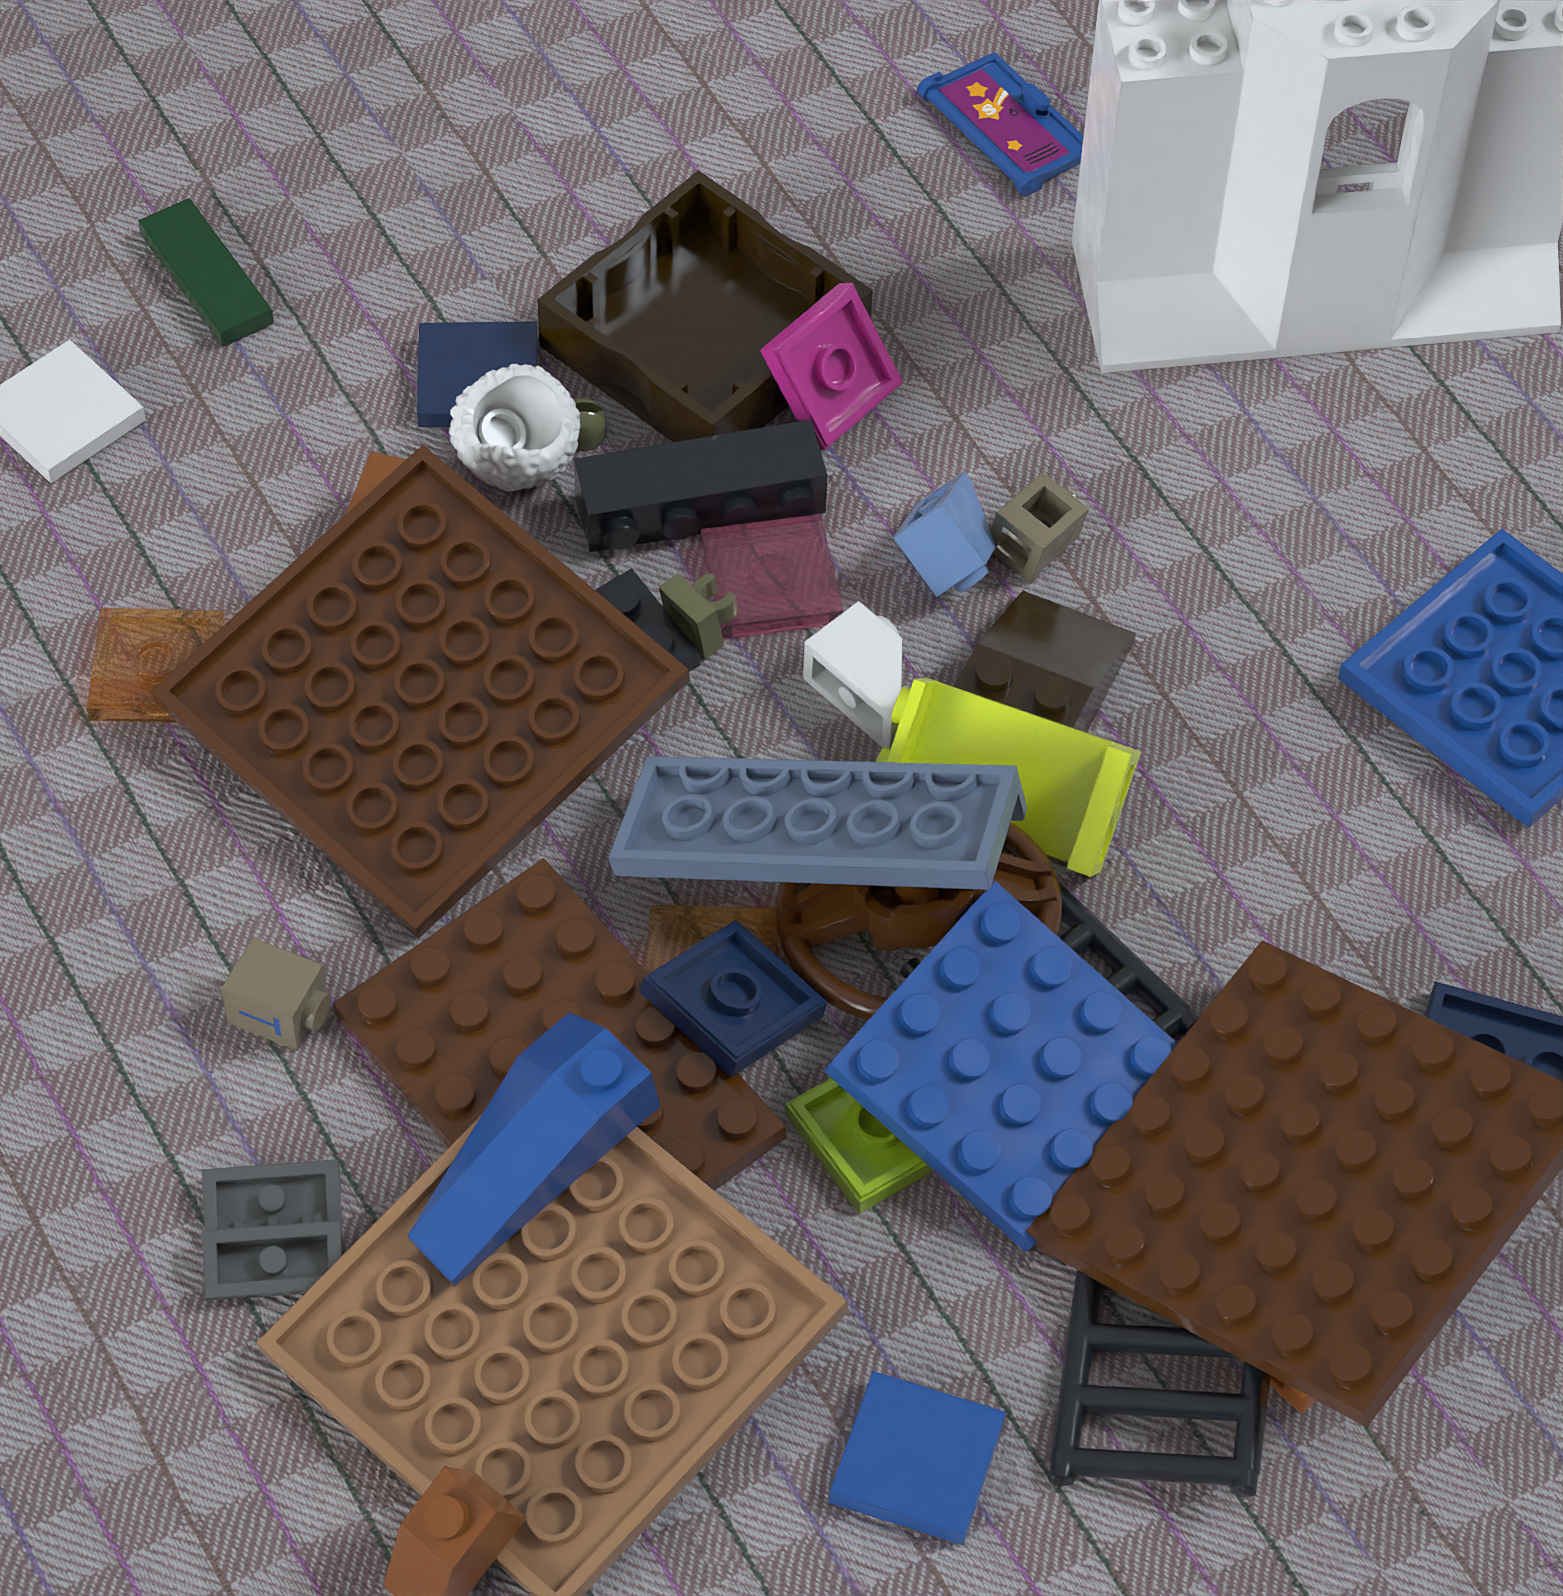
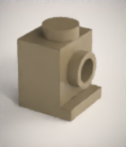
M1042 472L997 511L990 530L996 545L993 554L1028 583L1032 584L1039 577L1040 571L1079 537L1089 508L1082 504L1072 491L1060 486Z

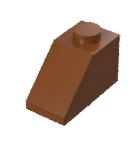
M444 1466L401 1522L383 1586L394 1596H467L527 1517L477 1473Z

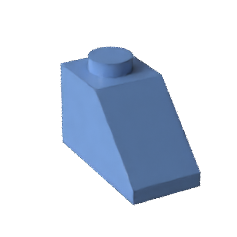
M965 471L916 503L893 537L936 597L952 586H955L959 593L963 592L982 579L989 571L985 564L996 548L972 481Z

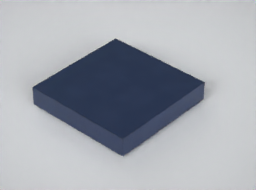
M537 321L419 323L418 427H451L453 417L450 410L457 405V396L463 394L465 388L473 385L479 378L485 376L487 372L491 370L497 371L502 367L508 368L511 364L538 366Z
M734 920L643 978L639 991L730 1077L821 1019L828 1003L737 920Z

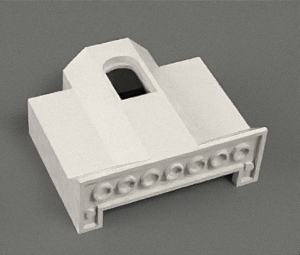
M1099 0L1072 246L1101 373L1559 333L1561 327L1558 239L1563 224V0ZM1376 99H1402L1409 101L1397 163L1320 169L1327 129L1334 117L1346 108L1365 101ZM1370 182L1368 191L1337 193L1338 185Z

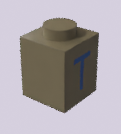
M254 937L250 940L221 988L227 1023L296 1051L299 1050L310 1030L318 1031L321 1028L331 1006V995L327 994L322 964Z

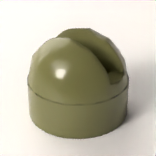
M587 398L574 399L576 408L580 412L581 424L576 451L595 449L606 438V416L600 404Z

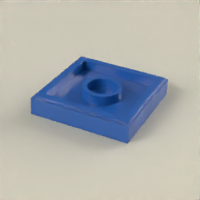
M872 1371L829 1492V1503L964 1545L1005 1423L1006 1412Z

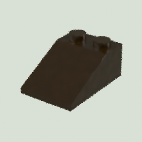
M1022 590L977 643L954 687L1087 733L1135 641L1136 633Z

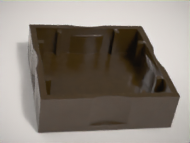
M698 170L644 213L636 225L624 237L611 246L593 254L537 299L539 346L672 442L762 428L786 409L789 404L760 350L839 283H853L871 318L873 290L811 247L796 242L780 233L764 219L760 212Z

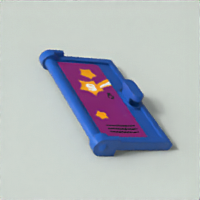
M996 52L944 76L939 71L923 79L917 87V94L924 101H930L1015 183V189L1023 196H1028L1041 190L1044 181L1081 163L1084 136L1050 104V99L1032 83H1027Z

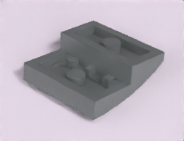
M338 1159L202 1169L204 1212L202 1242L206 1301L305 1294L343 1255L341 1183Z

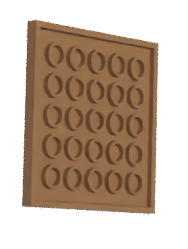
M478 1118L256 1344L263 1355L420 1496L424 1494L444 1466L477 1473L527 1517L494 1562L532 1596H583L849 1311L848 1304L843 1297L638 1127L631 1131L454 1287L409 1240L408 1234L479 1120Z

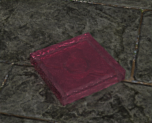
M821 514L701 529V544L707 573H712L716 577L719 591L713 596V602L721 600L730 592L737 599L739 609L737 615L731 621L720 625L723 638L824 626L843 613Z

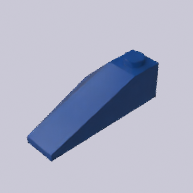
M568 1012L517 1057L408 1234L409 1240L455 1287L660 1107L652 1073L605 1027Z

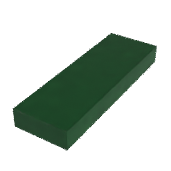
M190 198L138 220L141 236L222 347L274 324L272 308Z

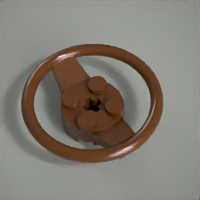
M1010 821L1003 847L1013 856L1001 853L993 882L996 881L1058 936L1062 918V899L1055 871L1040 846L1026 832ZM783 882L778 897L776 914L778 935L788 962L802 980L832 1006L851 1015L869 1020L888 998L861 991L845 983L823 966L811 948L864 930H868L871 933L872 942L882 950L893 951L900 948L932 947L943 939L986 890L815 883L810 886V883Z

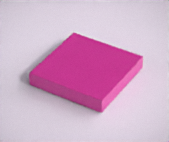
M839 283L760 350L797 421L811 419L820 450H826L903 383L853 283Z

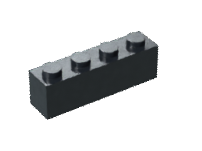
M811 419L574 459L575 498L589 553L608 549L622 550L632 545L667 539L681 540L692 535L726 529L741 530L751 525L786 519L800 520L810 515L826 513L828 474Z

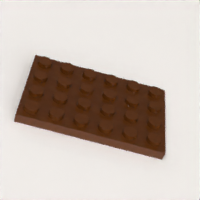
M544 858L333 1003L336 1017L447 1148L483 1114L517 1057L568 1012L605 1027L652 1073L660 1107L637 1127L712 1190L715 1191L786 1139V1126L738 1073L730 1077L639 992L643 978L648 973Z

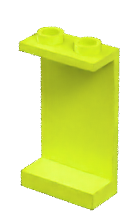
M927 677L914 679L911 688L904 686L900 690L891 716V722L898 724L891 748L885 746L882 748L876 762L1017 766L1027 811L1022 821L1011 822L1026 832L1040 846L1045 855L1068 862L1067 869L1089 877L1101 872L1141 751Z

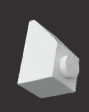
M858 601L804 642L803 679L881 747L891 748L898 728V724L891 722V716L901 690L902 637H900L895 626L887 618L876 616Z

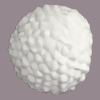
M511 364L508 368L502 367L497 371L491 370L485 376L479 378L473 385L465 388L463 394L456 398L457 405L450 410L453 417L449 430L450 442L458 451L457 457L477 478H480L487 485L497 486L498 489L507 492L524 488L529 489L534 486L540 487L546 481L554 480L557 473L561 474L566 469V465L572 460L578 447L577 440L581 424L580 412L576 408V403L570 398V393L561 382L539 366Z

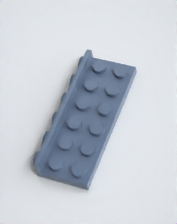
M647 756L608 859L614 876L990 890L1010 821H1022L1025 818L1027 805L1017 766Z

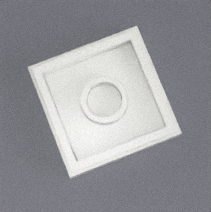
M70 339L0 384V436L50 483H53L146 421L144 407Z

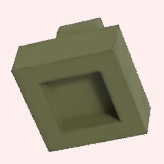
M677 573L659 587L663 608L704 659H707L724 646L720 625L731 621L737 615L739 609L736 596L732 592L725 595L719 601H707L719 592L716 577L712 573L699 577L692 586Z

